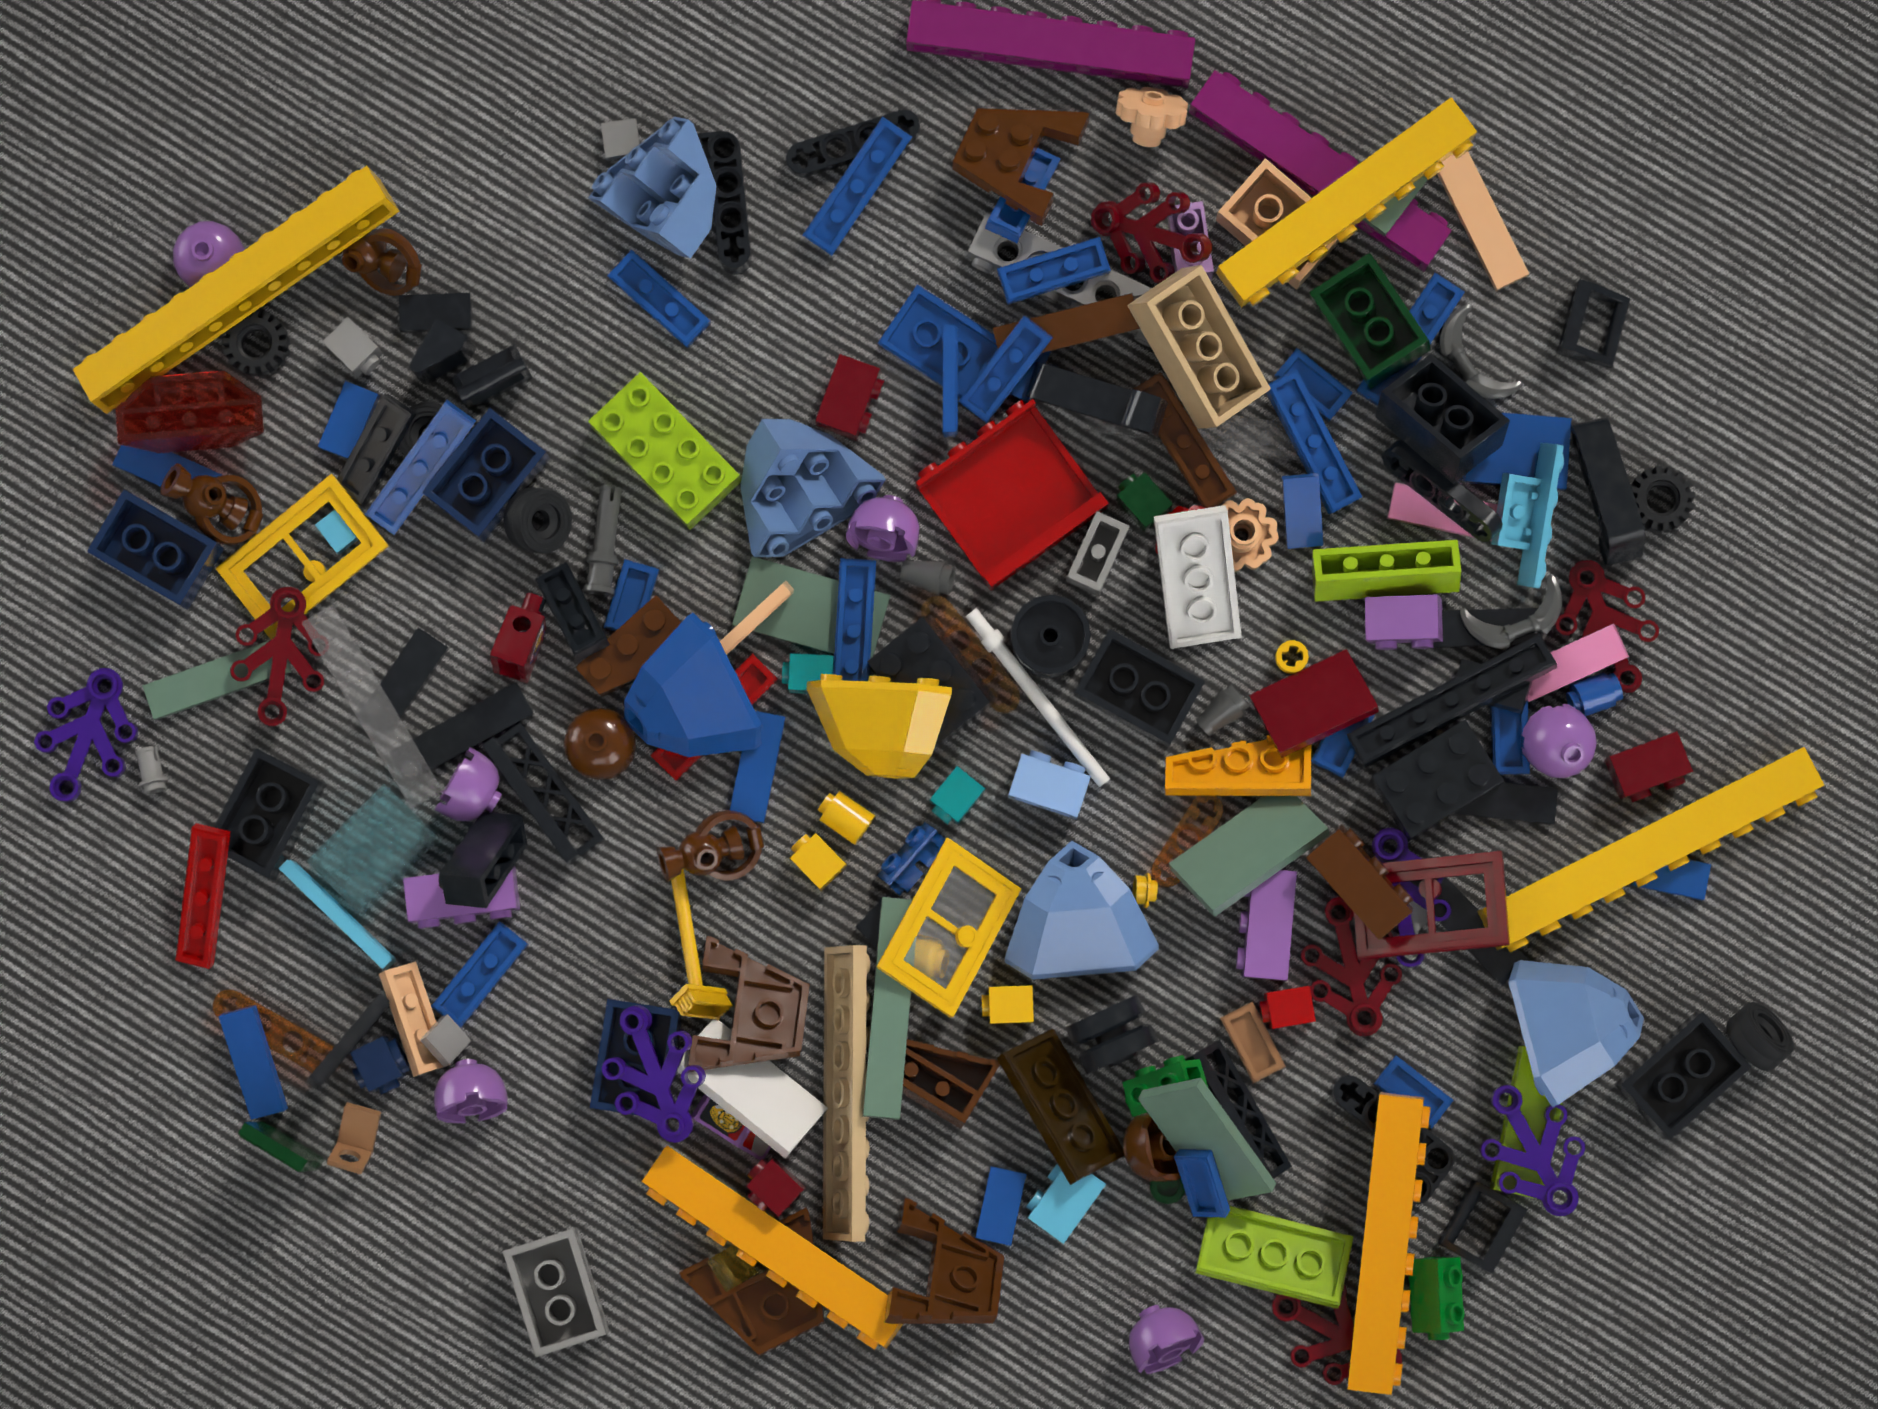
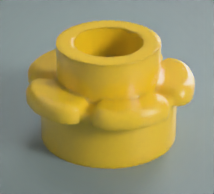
M1146 873L1144 876L1135 875L1132 894L1137 904L1148 908L1149 901L1156 902L1157 880H1151L1150 873Z

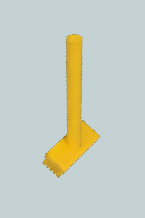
M683 868L681 874L672 879L671 883L688 984H685L669 1001L672 1006H676L681 1016L719 1020L720 1016H723V1013H726L733 1004L729 1000L728 992L725 988L703 986Z

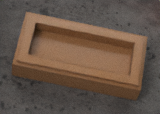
M1253 1002L1220 1018L1252 1083L1286 1067Z

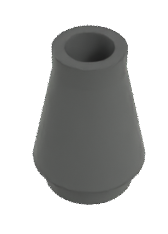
M904 560L900 580L937 596H941L942 593L949 595L954 585L956 569L955 566L948 565L947 561Z
M1231 684L1226 689L1223 687L1220 689L1202 715L1196 719V722L1211 736L1215 731L1246 715L1244 711L1250 707V704Z

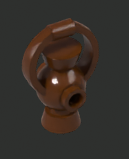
M380 228L371 231L337 254L343 253L342 263L347 270L359 272L366 283L380 293L399 296L411 291L420 283L422 264L419 261L418 255L411 243L394 230ZM387 243L393 245L397 249H390L386 251ZM407 264L406 284H394L401 277Z
M176 463L170 468L162 482L161 495L175 499L182 497V503L186 511L195 517L200 530L211 540L220 544L234 545L246 541L252 535H256L263 518L261 500L255 488L244 478L236 475H221L217 477L198 475L191 479V474L181 464ZM222 483L232 484L241 489L248 497L251 505V510L242 529L244 532L236 537L221 534L209 520L219 515V521L229 531H232L240 524L247 511L248 500L235 496L228 499L226 489Z
M725 810L713 813L705 818L695 832L688 834L681 841L678 850H675L673 846L657 847V857L661 872L667 882L679 876L683 868L688 873L694 875H709L719 880L729 881L745 876L755 867L764 847L760 825H756L750 817L743 813ZM725 820L742 821L748 826L746 832L749 846L752 850L750 856L741 866L727 871L716 870L720 866L723 856H727L729 860H744V848L739 832L734 825L724 830L718 839L709 831L715 825Z

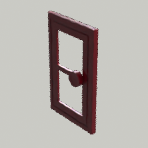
M1493 851L1383 863L1389 871L1385 876L1391 883L1422 880L1419 884V893L1426 899L1428 933L1385 937L1378 940L1354 913L1358 960L1509 946L1510 937L1503 852ZM1484 874L1488 927L1436 932L1434 900L1440 896L1442 891L1441 884L1436 879Z

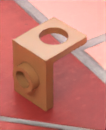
M347 1102L344 1106L338 1140L327 1160V1165L362 1174L373 1154L381 1112ZM349 1154L357 1157L359 1161L347 1162L339 1156Z

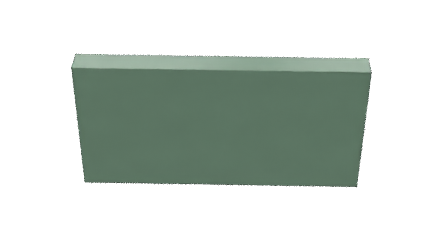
M752 556L732 626L736 627L783 582L787 581L793 587L794 593L752 632L834 655L839 581ZM875 591L871 658L875 653L891 597L888 594Z
M1263 796L1171 861L1169 867L1174 875L1215 917L1329 836V829L1297 796Z
M1202 1078L1142 1090L1138 1100L1176 1152L1179 1149L1212 1150L1227 1200L1273 1192L1276 1185L1275 1180Z

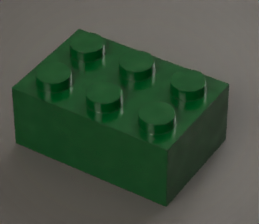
M1371 253L1365 255L1309 292L1312 303L1370 389L1431 351L1429 339Z

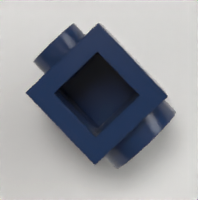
M382 1036L350 1052L357 1066L352 1069L353 1075L360 1088L367 1087L369 1092L379 1090L380 1094L383 1095L400 1087L401 1085L398 1080L406 1076L405 1072L411 1070L407 1057L396 1038L389 1040L388 1037Z

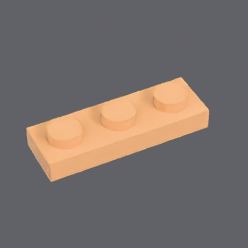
M416 961L379 973L386 997L390 1001L389 1006L413 1077L444 1068L420 1041L436 1023V1019Z

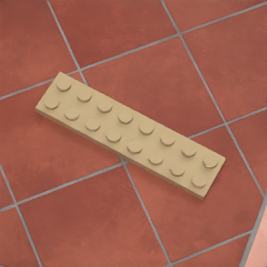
M867 945L824 947V1105L828 1107L823 1115V1239L865 1242V1233L869 1229V1216L866 1212V1196L869 1192L866 1159L869 1156L870 1150L869 1141L866 1138V1122L869 1117H862L867 1070L866 1049L869 1046L870 1036L869 1029L866 1027V1012L870 1007V995L866 990L867 975L870 971Z

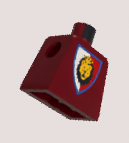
M526 593L521 608L510 605L490 653L494 673L528 684L547 630L545 617L541 615L546 604V600L543 597L533 593Z

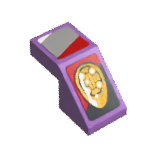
M704 1094L691 1115L697 1122L759 1160H763L771 1148L706 1094Z

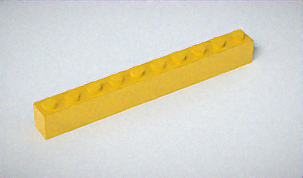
M367 165L360 170L352 172L345 181L332 190L322 193L316 201L303 210L293 213L287 221L274 230L264 233L257 242L244 251L231 256L228 262L215 271L205 274L195 285L182 293L176 294L169 303L156 312L146 315L140 323L127 332L117 335L111 343L97 353L88 355L81 364L73 368V371L90 402L108 414L400 212L382 181Z
M1805 747L1507 896L1510 945L1499 946L1496 949L1499 950L1507 947L1509 952H1512L1528 944L1529 941L1526 936L1539 930L1541 936H1544L1561 927L1559 919L1571 914L1575 920L1593 911L1591 903L1603 898L1607 904L1626 894L1623 887L1636 882L1639 888L1657 879L1656 870L1667 865L1669 870L1672 871L1690 862L1687 857L1688 854L1699 849L1702 855L1722 846L1720 838L1732 833L1734 839L1754 830L1751 822L1764 817L1767 823L1786 813L1783 806L1795 801L1799 807L1817 798L1815 790L1825 785ZM1485 907L1477 912L1485 928H1487V908Z

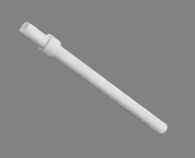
M977 608L969 613L966 618L982 637V645L989 653L993 651L1079 763L1086 768V772L1097 786L1101 787L1110 779L1109 776L1004 643L1006 639L998 629L994 631Z

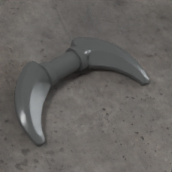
M1466 304L1461 306L1448 317L1442 327L1439 339L1441 355L1443 357L1448 356L1454 362L1463 376V381L1484 399H1501L1517 392L1523 386L1522 382L1507 383L1490 379L1480 374L1466 356L1465 349L1462 346V327L1466 316L1472 309V305Z
M1548 575L1547 591L1540 607L1533 615L1528 616V619L1512 625L1498 626L1482 622L1464 608L1460 610L1461 619L1465 628L1479 642L1492 648L1508 649L1510 643L1514 642L1516 638L1539 631L1542 634H1547L1553 628L1562 607L1561 591L1555 577Z

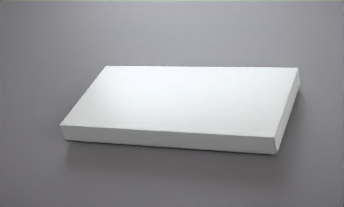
M1226 505L1154 516L1170 649L1242 638Z
M713 1019L698 1036L730 1041L731 1029L721 1021ZM690 1049L684 1053L677 1070L680 1074L688 1066ZM770 1061L704 1070L706 1074L705 1081L701 1086H698V1089L785 1159L828 1109V1107ZM689 1071L688 1079L692 1083H697L699 1079L698 1073L696 1071Z

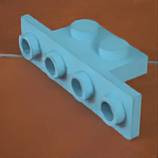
M1540 443L1535 478L1503 473L1496 513L1501 518L1503 526L1492 538L1491 544L1523 549L1517 585L1540 588L1541 581L1546 574L1545 556L1547 545L1552 538L1551 520L1553 509L1558 502L1557 484L1559 473L1564 466L1563 445Z

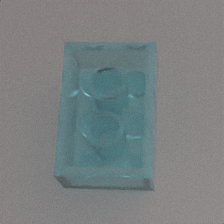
M383 784L307 862L358 913L365 914L441 837L390 786Z

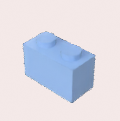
M1033 750L1030 751L1029 756L1021 754L1008 798L1077 820L1091 777L1084 774L1086 768L1066 761L1063 767L1050 763L1051 756Z

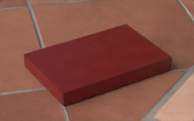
M1347 649L1249 695L1251 703L1281 758L1379 712V707Z

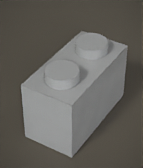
M1097 511L1067 575L1066 582L1099 597L1130 526Z

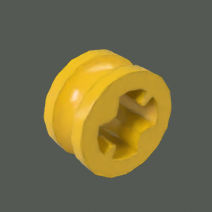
M1296 640L1282 643L1275 655L1278 668L1288 674L1301 671L1306 666L1309 658L1305 645ZM1290 647L1296 648V654L1301 653L1302 660L1296 661L1294 667L1286 665L1288 660L1284 662L1282 660V654H1286Z

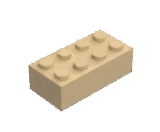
M1202 265L1181 268L1127 305L1197 429L1218 427L1271 389Z

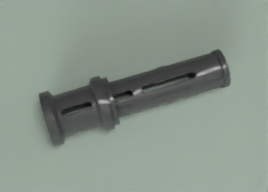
M603 485L599 488L600 495L593 552H589L586 558V562L589 564L587 585L583 586L582 592L594 596L612 597L615 593V589L612 588L614 567L618 566V559L614 555L622 488L614 487L613 490L611 486Z

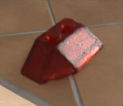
M224 370L151 376L115 408L118 444L155 453L231 448L264 433L262 397Z

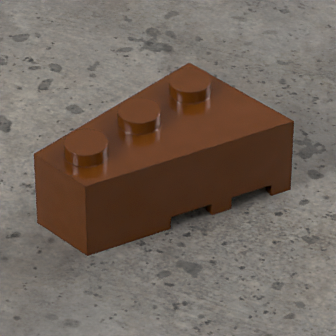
M655 595L607 638L610 643L609 646L585 658L575 668L598 694L603 697L632 684L641 666L681 622L661 599Z
M1340 824L1329 836L1310 850L1306 858L1376 938L1381 940L1413 912V908L1409 904L1413 901V898L1400 883L1396 886L1391 883L1385 876L1389 871L1376 856L1370 858L1362 848L1365 844L1351 828L1347 830L1343 824Z
M907 1039L902 1094L962 1129L1000 1063L995 1059H985L968 1055L965 1052L934 1047V1045Z

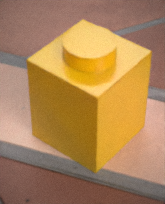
M817 833L811 838L805 834L791 847V850L794 852L790 857L791 861L821 891L847 867L846 863Z
M1032 985L989 987V995H982V1017H990V1024L1034 1022Z

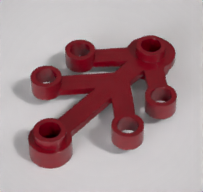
M1153 182L1139 184L1134 193L1119 203L1104 201L1098 204L1091 214V224L1100 235L1110 237L1121 259V268L1125 273L1135 274L1142 272L1146 260L1150 268L1151 279L1159 284L1174 274L1175 269L1171 263L1163 262L1154 242L1179 249L1183 259L1190 263L1207 260L1212 252V243L1203 233H1193L1185 236L1156 226L1172 214L1185 213L1189 209L1190 199L1184 192L1168 194L1163 203L1138 220L1126 217L1141 204H1154L1159 200L1160 189L1158 185ZM1147 187L1150 190L1149 199H1147L1145 196V190ZM1176 197L1180 199V207L1178 209L1175 206ZM1109 214H1111V217H1112V222H1111V224L1109 223V220H1108ZM1124 232L1134 235L1143 255L1132 251ZM1198 242H1200V244H1201V252H1200V253H1199L1198 250H1197V244H1198ZM1132 257L1135 259L1136 262L1134 269L1130 265V260ZM1161 267L1165 270L1164 278L1160 276Z
M1582 560L1572 567L1569 573V583L1574 591L1564 614L1560 615L1556 622V629L1560 634L1569 636L1577 630L1576 618L1587 597L1593 612L1581 638L1615 624L1617 627L1638 635L1643 642H1653L1657 639L1659 627L1654 621H1641L1606 606L1601 594L1603 592L1622 599L1627 607L1638 609L1643 606L1646 599L1645 593L1641 588H1628L1605 578L1603 568L1592 560ZM1584 571L1593 573L1594 581L1591 584L1586 585L1581 582L1580 575ZM1637 591L1641 594L1642 600L1639 604L1633 605L1629 603L1627 596L1630 592ZM1564 618H1570L1574 623V627L1570 631H1563L1559 626L1560 621ZM1644 625H1652L1655 628V635L1651 638H1645L1641 634V628ZM1627 658L1615 663L1616 671L1614 674L1620 682L1623 693L1635 692L1642 683L1640 670L1636 666L1629 664ZM1626 671L1633 673L1635 677L1634 682L1631 685H1624L1620 680L1622 673Z
M282 587L276 590L270 599V609L250 624L239 626L235 633L239 644L249 646L256 641L257 634L278 621L276 637L246 659L235 661L230 667L232 678L243 682L250 678L252 671L273 657L267 699L259 704L257 710L260 721L268 726L281 724L287 716V708L281 701L287 659L302 677V684L306 690L317 692L324 686L323 675L318 671H314L290 639L292 624H294L308 641L307 647L312 655L323 656L330 648L328 639L323 635H319L304 615L306 609L305 597L294 587ZM284 598L293 599L295 607L292 611L286 612L281 608V601ZM243 628H249L253 631V639L251 641L244 642L240 639L239 633ZM318 638L322 639L326 645L324 651L320 653L312 649V642ZM238 664H245L248 668V674L243 678L237 677L234 673V668ZM316 674L319 676L320 684L317 688H310L307 685L306 679L309 675ZM268 705H276L278 707L279 714L276 718L270 719L265 715V709Z
M1336 897L1325 905L1324 916L1327 922L1335 927L1344 967L1324 955L1322 950L1316 945L1305 946L1300 953V959L1304 965L1309 967L1316 966L1348 986L1352 998L1351 1002L1331 991V987L1326 981L1317 980L1310 985L1312 1000L1325 1002L1346 1015L1347 1026L1354 1034L1363 1037L1370 1036L1376 1033L1382 1025L1383 1016L1380 1006L1392 986L1400 982L1402 971L1396 964L1384 965L1379 972L1380 981L1367 999L1364 983L1379 958L1364 959L1358 962L1349 925L1354 916V911L1341 897ZM1340 905L1344 908L1345 915L1342 919L1333 917L1332 908L1334 906ZM1391 931L1387 934L1388 937H1393ZM1308 949L1317 951L1318 959L1316 962L1311 963L1306 960L1305 953ZM1387 968L1396 970L1397 978L1395 981L1389 982L1385 979L1384 972ZM1317 984H1322L1326 987L1327 993L1325 997L1318 998L1314 995L1313 989ZM1362 1011L1369 1013L1371 1018L1369 1024L1365 1026L1361 1025L1357 1020L1358 1014Z
M1345 1285L1342 1291L1340 1306L1338 1309L1333 1308L1338 1325L1302 1307L1300 1299L1280 1294L1273 1298L1271 1308L1273 1314L1278 1319L1285 1322L1295 1319L1331 1338L1308 1347L1305 1345L1294 1346L1290 1351V1360L1295 1366L1306 1367L1314 1360L1346 1350H1352L1354 1324L1345 1298L1347 1294ZM1284 1299L1291 1300L1293 1304L1292 1310L1288 1313H1283L1279 1309V1304ZM1299 1349H1304L1308 1353V1358L1303 1363H1298L1295 1360L1294 1355ZM1397 1349L1396 1363L1402 1364V1355L1400 1350ZM1336 1362L1326 1364L1322 1370L1324 1380L1331 1385L1340 1384L1344 1378L1349 1377L1350 1362L1342 1365ZM1329 1368H1339L1340 1377L1337 1380L1328 1379L1327 1371Z

